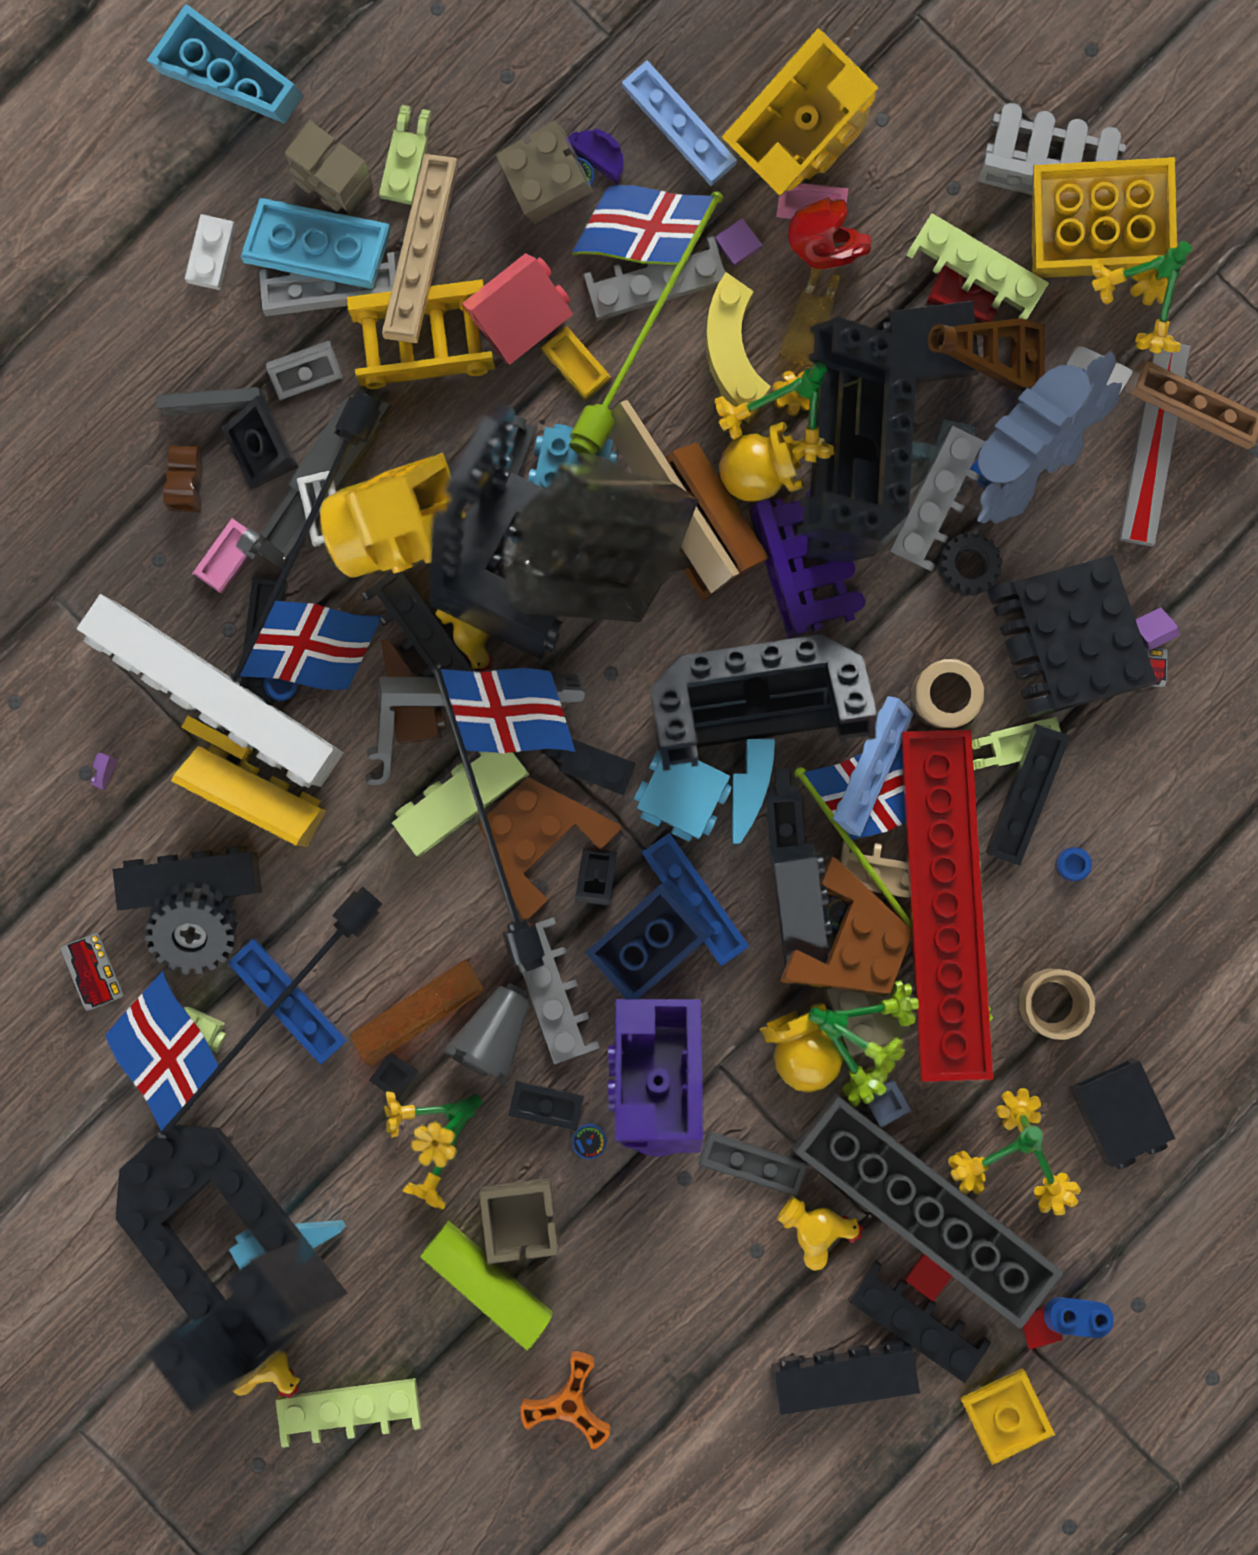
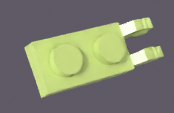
M402 105L397 119V128L393 131L379 196L381 199L412 205L423 156L428 145L427 134L431 111L422 110L418 119L417 134L406 132L411 117L410 106Z
M1057 717L992 732L987 737L972 740L973 750L991 744L994 756L988 759L973 760L974 770L993 765L999 767L1020 762L1034 724L1036 723L1061 732Z

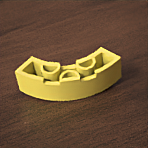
M725 272L716 288L709 308L706 328V354L710 372L720 390L721 396H724L725 400L729 401L731 405L737 407L745 402L750 404L768 395L771 386L751 366L742 342V322L752 304L754 291ZM759 408L753 410L752 415L743 420L749 424Z

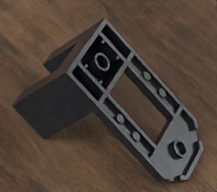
M500 402L495 406L493 413L488 412L478 426L448 480L444 493L449 495L450 499L445 512L440 509L437 510L431 524L430 605L541 660L545 651L552 652L559 640V631L563 624L559 620L561 607L499 577L502 569L499 565L503 556L510 557L517 540L549 555L571 504L560 496L508 470L513 458L509 454L514 445V441L511 438L516 425L512 423L514 409ZM470 505L471 507L465 517L462 516L466 506ZM584 510L561 562L583 573L586 566H591L592 564L598 566L606 550L604 546L609 537V534L605 532L607 519Z
M176 1123L167 1134L169 1136L168 1139L161 1140L156 1135L119 1169L116 1221L192 1320V1322L172 1330L147 1353L153 1364L192 1414L247 1384L347 1295L348 1292L219 1127H198ZM211 1181L266 1251V1253L249 1260L225 1282L233 1292L227 1299L220 1293L167 1223Z

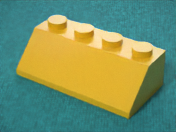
M213 744L210 745L209 749L198 746L171 779L172 782L296 846L308 847L326 810L319 807L321 800L304 791H302L300 797L288 791L290 784L275 776H271L269 781L257 775L260 770L259 768L241 760L239 765L227 759L230 753Z

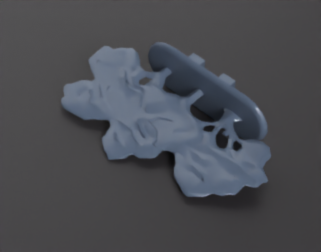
M1112 351L1108 352L1105 357L1100 356L1094 359L1088 365L1086 372L1073 365H1060L1050 369L1031 389L1027 388L1018 398L1019 404L1008 417L1004 415L995 425L996 431L985 442L979 452L978 465L980 472L992 483L987 485L981 494L980 503L983 508L978 515V522L986 523L992 520L996 524L1006 520L1008 517L1012 518L1024 513L1034 495L1038 476L1044 469L1051 473L1059 470L1063 464L1069 466L1076 463L1085 443L1083 441L1085 429L1094 423L1100 422L1116 406L1119 400L1122 383L1112 382L1107 385L1116 365V359Z

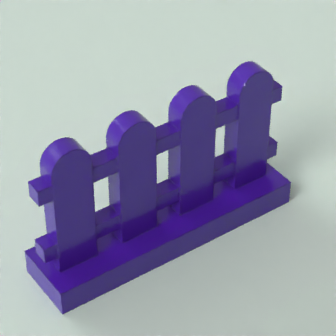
M810 491L806 492V497H810ZM783 498L773 501L774 507H771L769 499L756 502L749 510L757 539L769 556V559L765 561V566L788 639L801 637L809 631L808 626L812 627L813 632L821 630L823 628L821 622L839 617H844L845 623L855 620L854 613L864 608L865 597L858 591L847 593L844 581L851 578L855 573L854 563L852 561H826V564L805 569L801 557L807 556L808 537L802 535L795 536L791 526L803 522L804 507H800V500L785 504ZM779 528L782 530L784 540H781ZM790 560H791V562H792V566H793V569H794V572H793V573L791 572V569H790V566H789V562H788V561H790ZM834 584L837 596L814 601L811 590ZM799 593L802 595L804 605H801Z

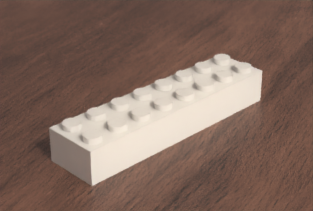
M101 594L77 627V630L86 635L83 639L86 644L109 656L112 653L115 654L112 661L138 675L142 672L141 680L154 689L161 690L166 694L168 691H171L170 699L193 712H196L198 709L202 712L198 717L215 729L218 728L222 731L228 729L231 731L227 736L229 739L243 748L247 746L253 750L255 747L259 750L257 754L259 759L272 767L279 769L282 766L289 770L286 776L302 787L310 788L311 785L322 787L344 754V752L273 705L264 703V699L249 689L239 686V683L233 681L228 675L121 604Z

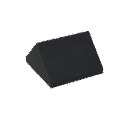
M262 395L256 396L222 428L251 489L257 488L299 467L271 407Z

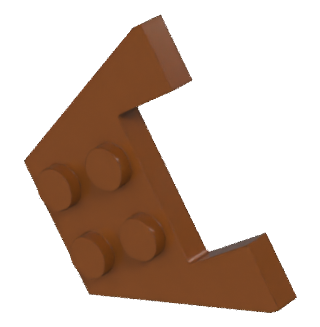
M526 777L487 815L513 900L521 917L527 920L548 899L525 876V872L574 825H577L601 850L623 829L618 823L529 777ZM480 822V823L478 824V826H479V828H480V830H481V832H482V834H483V837H484V839H485V841H486V843H487V845H488V847H489V844H488V841H487V838H486V835H485V832H484V828H483L482 822Z
M832 857L826 863L825 875L820 878V887L826 886L827 893L847 902L849 905L827 962L825 964L798 950H794L790 954L780 981L790 984L802 983L810 984L813 987L822 988L825 986L840 988L843 991L886 996L892 990L911 939L912 930L840 861Z

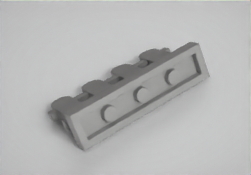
M1009 103L1003 107L1001 114L994 113L991 125L997 126L994 145L987 144L984 154L986 156L980 168L977 182L1033 195L1034 165L1079 163L1082 160L1084 147L1096 150L1094 162L1115 161L1117 155H1124L1126 145L1120 143L1121 134L1114 127H1106L1102 130L1099 138L1087 135L1088 126L1081 119L1070 121L1067 129L1063 130L1054 128L1055 117L1052 113L1041 111L1036 115L1033 122L1021 120L1022 109L1015 103ZM1018 132L1030 134L1027 152L1014 150ZM1051 140L1063 142L1059 160L1047 158Z

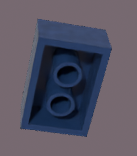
M669 878L585 953L625 999H639L716 930Z

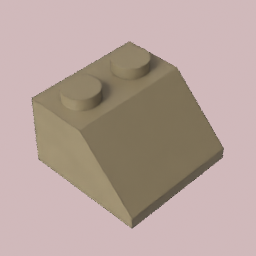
M823 988L832 1012L878 1005L880 1001L891 999L890 994L881 996L843 991L840 988ZM879 1012L847 1018V1030L866 1042H874L878 1046L884 1045L912 1031L910 1026H901L898 1018L892 1017L891 1013L883 1015ZM840 1037L851 1056L865 1052L864 1049L847 1038Z

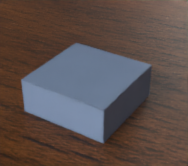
M893 1079L883 1084L887 1088L883 1095L873 1093V1101L867 1103L881 1128L911 1111Z

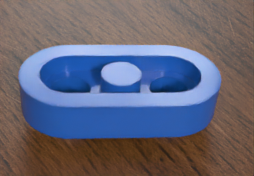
M1056 1297L1047 1303L1044 1310V1320L1048 1328L1064 1335L1102 1338L1111 1331L1114 1323L1111 1309L1106 1304L1093 1300ZM1068 1311L1069 1319L1067 1322H1064L1063 1315ZM1097 1315H1100V1323L1096 1326L1095 1318Z

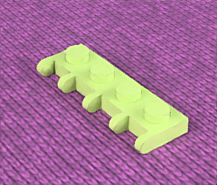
M931 213L906 256L912 259L918 250L938 261L933 269L934 273L939 274L944 265L967 278L962 287L963 290L968 292L974 282L997 296L991 307L997 310L1002 300L1022 311L1019 318L1027 320L1049 284L1047 281Z
M416 1378L293 1394L291 1398L278 1396L276 1399L282 1448L290 1447V1434L311 1431L312 1442L315 1444L321 1443V1430L346 1427L347 1438L352 1439L356 1438L355 1425L381 1422L382 1434H389L391 1420L412 1418L413 1429L419 1430L422 1428Z

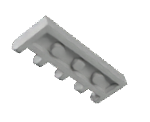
M714 236L707 238L709 250L689 256L666 301L718 286L725 271ZM620 264L613 265L615 277L594 283L590 272L583 274L596 320L599 321L656 304L677 265L647 264V268L622 274Z
M394 252L387 253V263H381L373 289L290 273V276L269 278L267 269L259 270L264 315L266 317L348 306L347 297L392 291L397 271Z
M950 426L909 508L906 522L902 530L895 536L889 548L890 552L933 571L935 565L924 559L934 539L947 543L949 537L938 531L950 507L960 512L963 511L965 506L955 502L954 499L966 476L976 481L979 480L981 475L970 470V467L985 441L955 426Z
M553 917L536 923L545 956L542 957L544 965L522 974L553 1063L557 1064L596 1050L600 1046L598 1041L590 1042L587 1045L583 1042L577 1023L589 1019L588 1012H584L574 1016L566 990L578 986L576 979L565 983L562 982L554 957L567 953L565 946L551 950L544 928H549L556 924Z

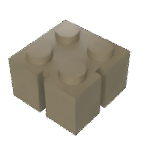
M309 120L284 152L290 164L288 169L295 175V183L307 193L315 191L323 197L321 199L322 203L331 211L338 213L340 210L350 216L373 187L366 163L341 143L338 144L333 152H330L329 149L335 142V139Z
M556 120L528 135L531 140L530 143L527 144L521 139L496 153L525 216L534 224L594 192L581 164L577 161L578 158L565 131Z
M551 1178L482 1186L479 1195L488 1264L520 1260L521 1246H527L526 1259L559 1254L560 1245L556 1216H553L555 1204Z

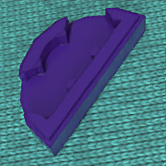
M594 129V131L584 130L579 133L577 131L573 132L568 139L575 154L581 159H585L592 167L618 185L623 174L624 157L619 143L609 133L600 129Z

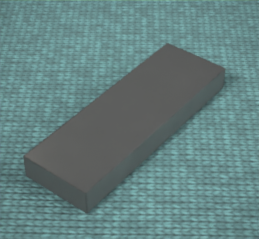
M258 387L160 394L156 396L157 409L164 416L238 411L242 410L256 396L262 395L264 399L265 396Z
M708 1131L698 1165L798 1197L807 1171L808 1162Z

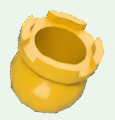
M785 422L770 426L768 438L759 434L742 435L731 441L722 452L719 462L720 479L727 491L737 499L747 502L764 501L774 496L782 484L787 487L789 492L804 488V479H797L795 471L802 468L800 460L792 459V451L788 449L793 438L791 435L784 437L783 434L787 429Z
M823 1003L810 1006L811 1009L816 1007L824 1012L827 1010ZM795 1010L766 1023L768 1027L760 1028V1032L764 1042H774L776 1044L773 1054L775 1069L785 1083L795 1090L808 1093L822 1090L838 1077L843 1058L832 1040L824 1031L819 1029V1025L808 1020L809 1013L798 1016Z

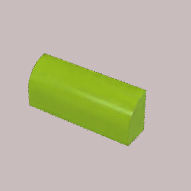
M449 1220L427 1244L420 1255L425 1262L527 1351L552 1318V1310L498 1263L488 1264L487 1253Z

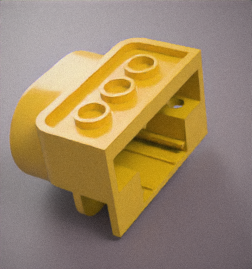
M818 28L726 131L722 138L782 196L785 191L793 190L799 186L805 178L811 180L813 176L821 172L825 173L835 163L836 159L858 138L867 123L870 107L875 101L876 91L879 87Z
M443 453L385 471L365 482L343 488L323 501L320 509V524L323 538L332 560L343 574L355 578L378 570L386 571L392 569L393 573H397L413 567L412 563L424 559L425 563H430L431 524L436 511L440 509L445 512L450 496L444 493L451 473Z

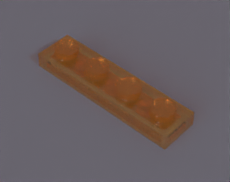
M464 959L349 1036L364 1063L370 1067L485 991V988L470 963Z

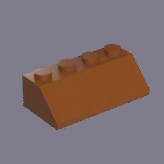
M698 442L672 451L665 459L728 554L739 574L718 591L711 593L662 516L654 524L701 600L704 601L749 574L769 559V556ZM639 481L634 483L636 485L642 486Z

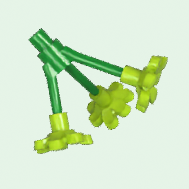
M901 980L894 982L890 992L891 999L880 1001L878 1005L852 1010H836L835 1012L830 1010L824 1012L813 1007L808 1015V1020L818 1024L819 1029L824 1031L832 1040L850 1069L851 1082L843 1086V1092L848 1097L851 1106L859 1105L861 1099L864 1104L870 1103L874 1099L873 1093L883 1095L886 1092L887 1088L882 1083L886 1081L888 1073L895 1067L894 1060H900L905 1050L901 1049L904 1041L895 1038L884 1048L874 1042H866L847 1030V1018L881 1012L883 1015L891 1013L892 1017H897L901 1026L914 1024L915 1015L911 1010L918 1009V1001L916 998H910L912 989L909 983L903 985ZM843 1036L864 1049L865 1054L875 1060L876 1069L868 1068L863 1071L861 1066H857L840 1037Z

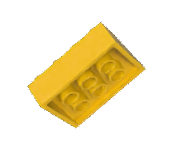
M1175 157L1033 166L1032 273L1038 277L1094 276L1092 261L1101 259L1103 265L1110 271L1122 267L1126 270L1149 262L1161 255L1164 256L1170 248H1176ZM1153 268L1141 273H1153L1157 269Z

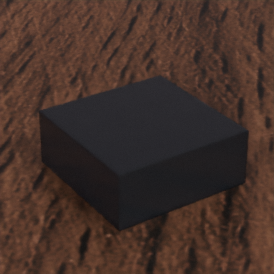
M390 1051L369 1081L384 1092H393L396 1100H398L418 1073V1070Z

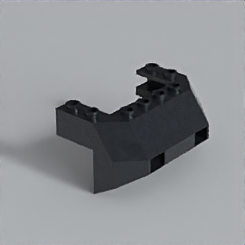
M838 316L810 327V334L814 335L813 353L809 354L808 361L813 363L822 362L827 367V372L823 376L824 381L819 387L816 426L819 427V438L825 439L826 444L833 446L834 455L827 459L816 456V462H812L810 497L800 499V507H804L803 526L798 527V534L808 537L806 559L850 562L875 556L902 530L909 515L916 376L892 334Z
M822 634L681 655L650 688L657 747L660 750L663 771L670 770V766L691 763L692 767L699 766L696 749L698 747L745 741L747 739H758L837 727L840 744L848 743V739L868 736L869 740L876 739L877 713L863 657Z

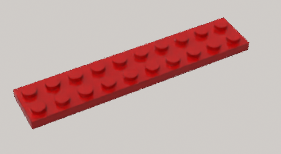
M971 730L902 732L901 755L915 998L918 1001L916 1018L920 1082L993 1080Z

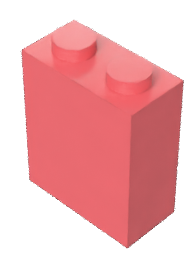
M527 253L462 303L464 309L478 326L499 358L509 365L573 315V312L567 305L571 300L560 285L555 287L549 276L552 272L541 257L536 259Z

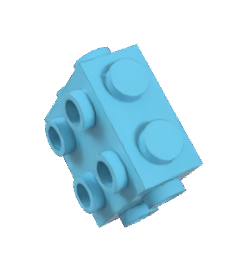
M555 424L554 428L545 427L543 437L537 436L534 456L539 457L537 469H530L528 481L558 495L559 488L565 487L572 475H579L585 478L592 477L594 482L606 490L602 504L608 505L611 485L606 484L608 471L615 472L618 452L613 451V440L607 439L601 452L596 453L594 458H585L574 452L569 446L572 427Z
M657 750L649 769L655 772L649 783L642 781L634 797V800L639 802L637 810L643 812L640 818L659 827L662 821L674 827L671 832L672 834L688 842L691 841L692 837L700 839L702 833L709 836L717 819L716 816L712 815V812L717 802L724 805L733 787L727 784L730 776L699 760V766L692 767L691 763L670 766V770L663 771L660 750Z

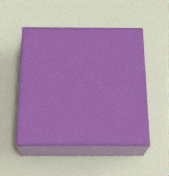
M743 218L715 237L716 244L733 268L762 248V244Z
M1161 607L1136 619L1143 643L1149 651L1180 636L1179 627Z

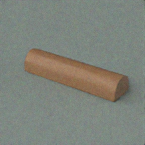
M1145 359L1132 372L1126 387L1128 394L1245 449L1255 446L1258 437L1257 412Z

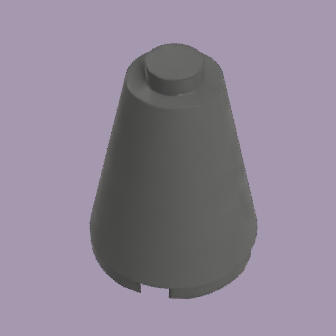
M508 983L506 988L499 986L448 1043L443 1052L446 1055H453V1060L483 1077H486L488 1073L495 1077L494 1082L505 1085L510 1075L530 1003L525 999L527 993Z

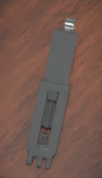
M361 386L358 391L368 394L369 389ZM373 393L371 395L378 401L380 400V396H378L377 394ZM346 400L342 402L287 484L291 488L262 533L259 534L252 528H249L239 539L236 547L250 558L254 559L259 554L280 569L286 564L306 522L297 478L330 471L344 442L339 437L340 431L335 426L347 403ZM385 400L378 410L381 413L367 443L359 441L357 446L350 444L334 477L336 492L343 488L382 430L381 422L392 406L388 401ZM325 480L320 481L321 488H322V486H323ZM313 483L307 484V489L313 507L316 496Z
M468 671V672H487V671ZM551 672L560 703L581 702L584 700L585 693L578 675ZM379 677L377 743L375 747L367 749V756L371 760L380 759L383 762L380 772L373 773L370 771L365 775L368 784L381 785L390 778L395 709L392 706H445L436 677Z

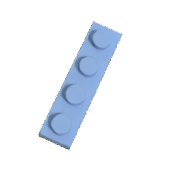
M647 60L622 81V88L710 186L736 165L737 159Z
M887 696L882 709H880L877 715L876 739H867L865 742L863 753L856 769L852 772L844 796L837 805L833 820L849 834L861 836L900 747L902 732L907 731L914 715L899 698Z

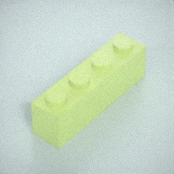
M478 751L481 756L471 763L484 808L530 775L513 752L493 753ZM463 762L451 771L453 775L451 779L443 785L440 781L435 782L423 792L425 795L423 800L416 805L411 801L395 813L398 818L392 824L418 857H421L479 813Z

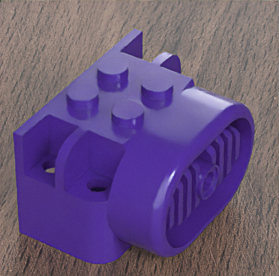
M701 999L616 1000V1045L608 1046L609 1077H615V1080H608L609 1111H615V1142H620L626 1148L635 1149L649 1156L659 1157L674 1153H702Z

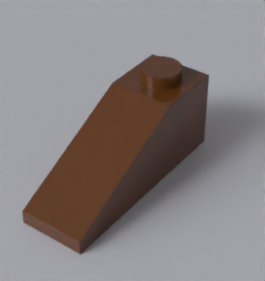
M388 639L381 640L387 677H416L394 645ZM392 706L395 709L394 725L399 744L404 745L442 738L440 730L446 729L443 709H437V706Z

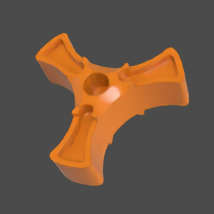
M579 1351L571 1352V1373L566 1384L559 1392L541 1400L526 1398L522 1400L520 1414L525 1429L529 1430L544 1420L561 1419L579 1428L588 1439L591 1449L598 1448L608 1439L610 1424L598 1419L590 1411L583 1396V1384L589 1372L594 1368L595 1359L593 1356Z

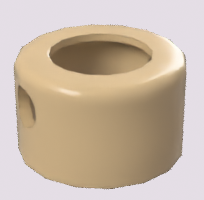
M943 659L930 664L916 677L911 688V705L915 715L925 725L936 730H952L967 724L979 713L984 702V686L980 675L971 665L958 659ZM956 673L968 682L971 694L970 700L964 709L956 713H945L938 710L932 703L930 687L939 675Z
M1044 969L1034 973L1024 982L1019 994V1010L1023 1021L1032 1031L1051 1039L1067 1040L1080 1035L1090 1025L1095 1014V997L1091 987L1081 976L1068 970ZM1048 982H1057L1063 985L1072 997V1008L1069 1015L1057 1023H1047L1041 1020L1035 1014L1032 1007V998L1035 991L1041 985Z

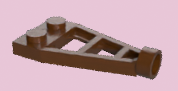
M1019 318L953 327L937 324L929 332L928 347L932 352L949 355L1010 389L1025 391L1027 388L1031 389L1045 374V324ZM973 335L983 336V357L973 353ZM998 338H1010L1011 368L998 361Z

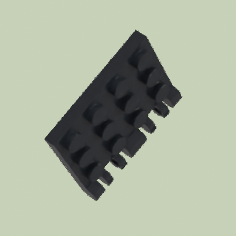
M1113 555L1015 582L1007 581L996 584L987 590L991 603L998 604L993 608L997 617L1021 611L1023 619L1007 622L1001 626L1002 635L1008 636L1024 631L1028 632L1004 641L1011 664L1020 665L1034 660L1038 662L1015 670L1016 678L1018 680L1027 679L1042 674L1044 683L1030 685L1021 691L1024 699L1043 696L1025 703L1029 718L1047 715L1153 686L1157 682Z

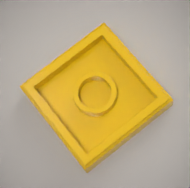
M1023 1368L960 1397L992 1465L1055 1435Z

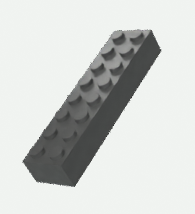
M836 1093L831 1096L792 1147L794 1152L1020 1329H1022L1064 1273L1054 1263L963 1194Z

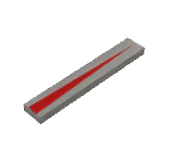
M1181 344L1180 352L1171 353L1163 349L1161 354L1152 352L1150 362L1185 378L1190 345ZM1143 401L1118 540L1152 547L1156 541L1178 417Z

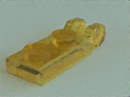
M821 269L812 270L805 291L802 290L779 353V357L811 368L812 362L808 361L809 354L813 353L814 335L810 334V327L828 320L834 304L832 300L841 277L833 274V277L829 280L825 298L819 297L812 293L815 285L818 284Z

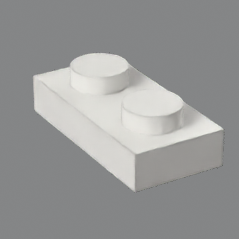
M200 214L185 275L187 283L221 290L236 228L234 221Z

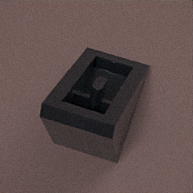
M583 848L575 901L603 905L611 904L617 852Z

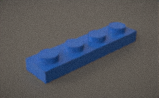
M670 833L641 852L663 883L670 878L716 930L704 943L720 966L749 947Z
M252 939L227 962L268 1008L293 981L256 939ZM299 986L293 990L274 1012V1015L320 1065L348 1041Z

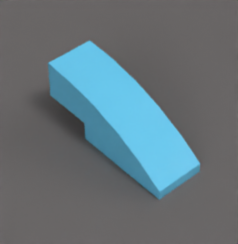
M747 739L745 741V774L732 775V844L741 843L762 806L774 762L775 739Z

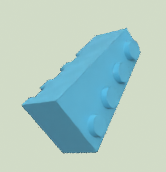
M187 4L184 5L147 59L161 74L284 124L304 97L294 83Z

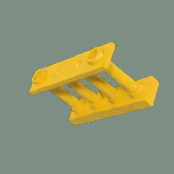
M483 279L430 286L425 313L430 315L435 358L414 361L412 343L398 341L401 363L380 365L376 322L379 319H385L392 291L347 297L348 311L353 323L359 322L362 324L367 367L355 369L360 386H366L368 389H380L385 387L387 383L468 373L471 376H480L486 374L488 370H495L492 351L482 352L479 328L462 306L463 302L484 286ZM460 309L464 313L469 354L448 357L443 314L446 310Z

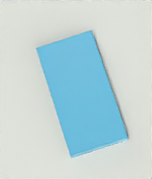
M260 198L240 257L242 262L246 264L373 289L391 233V227L388 223Z

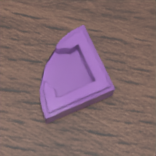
M98 753L93 763V767L97 772L95 777L91 778L92 785L105 791L119 759L107 754Z

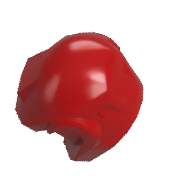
M827 197L797 210L788 225L790 247L813 269H828L847 265L861 256L868 255L871 252V237L868 234L859 233L855 229L842 227L849 210L844 199L831 200ZM847 242L839 247L834 246V243Z

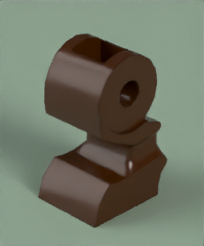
M171 445L168 451V470L165 471L167 480L163 485V503L170 511L201 513L200 496L194 488V484L202 478V453L200 446Z

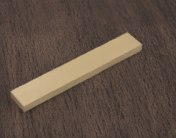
M424 154L382 330L384 339L418 343L458 169L457 158Z
M629 401L620 402L611 410L616 424L609 436L642 487L649 486L651 491L662 498L658 512L711 593L718 591L739 574L737 568Z

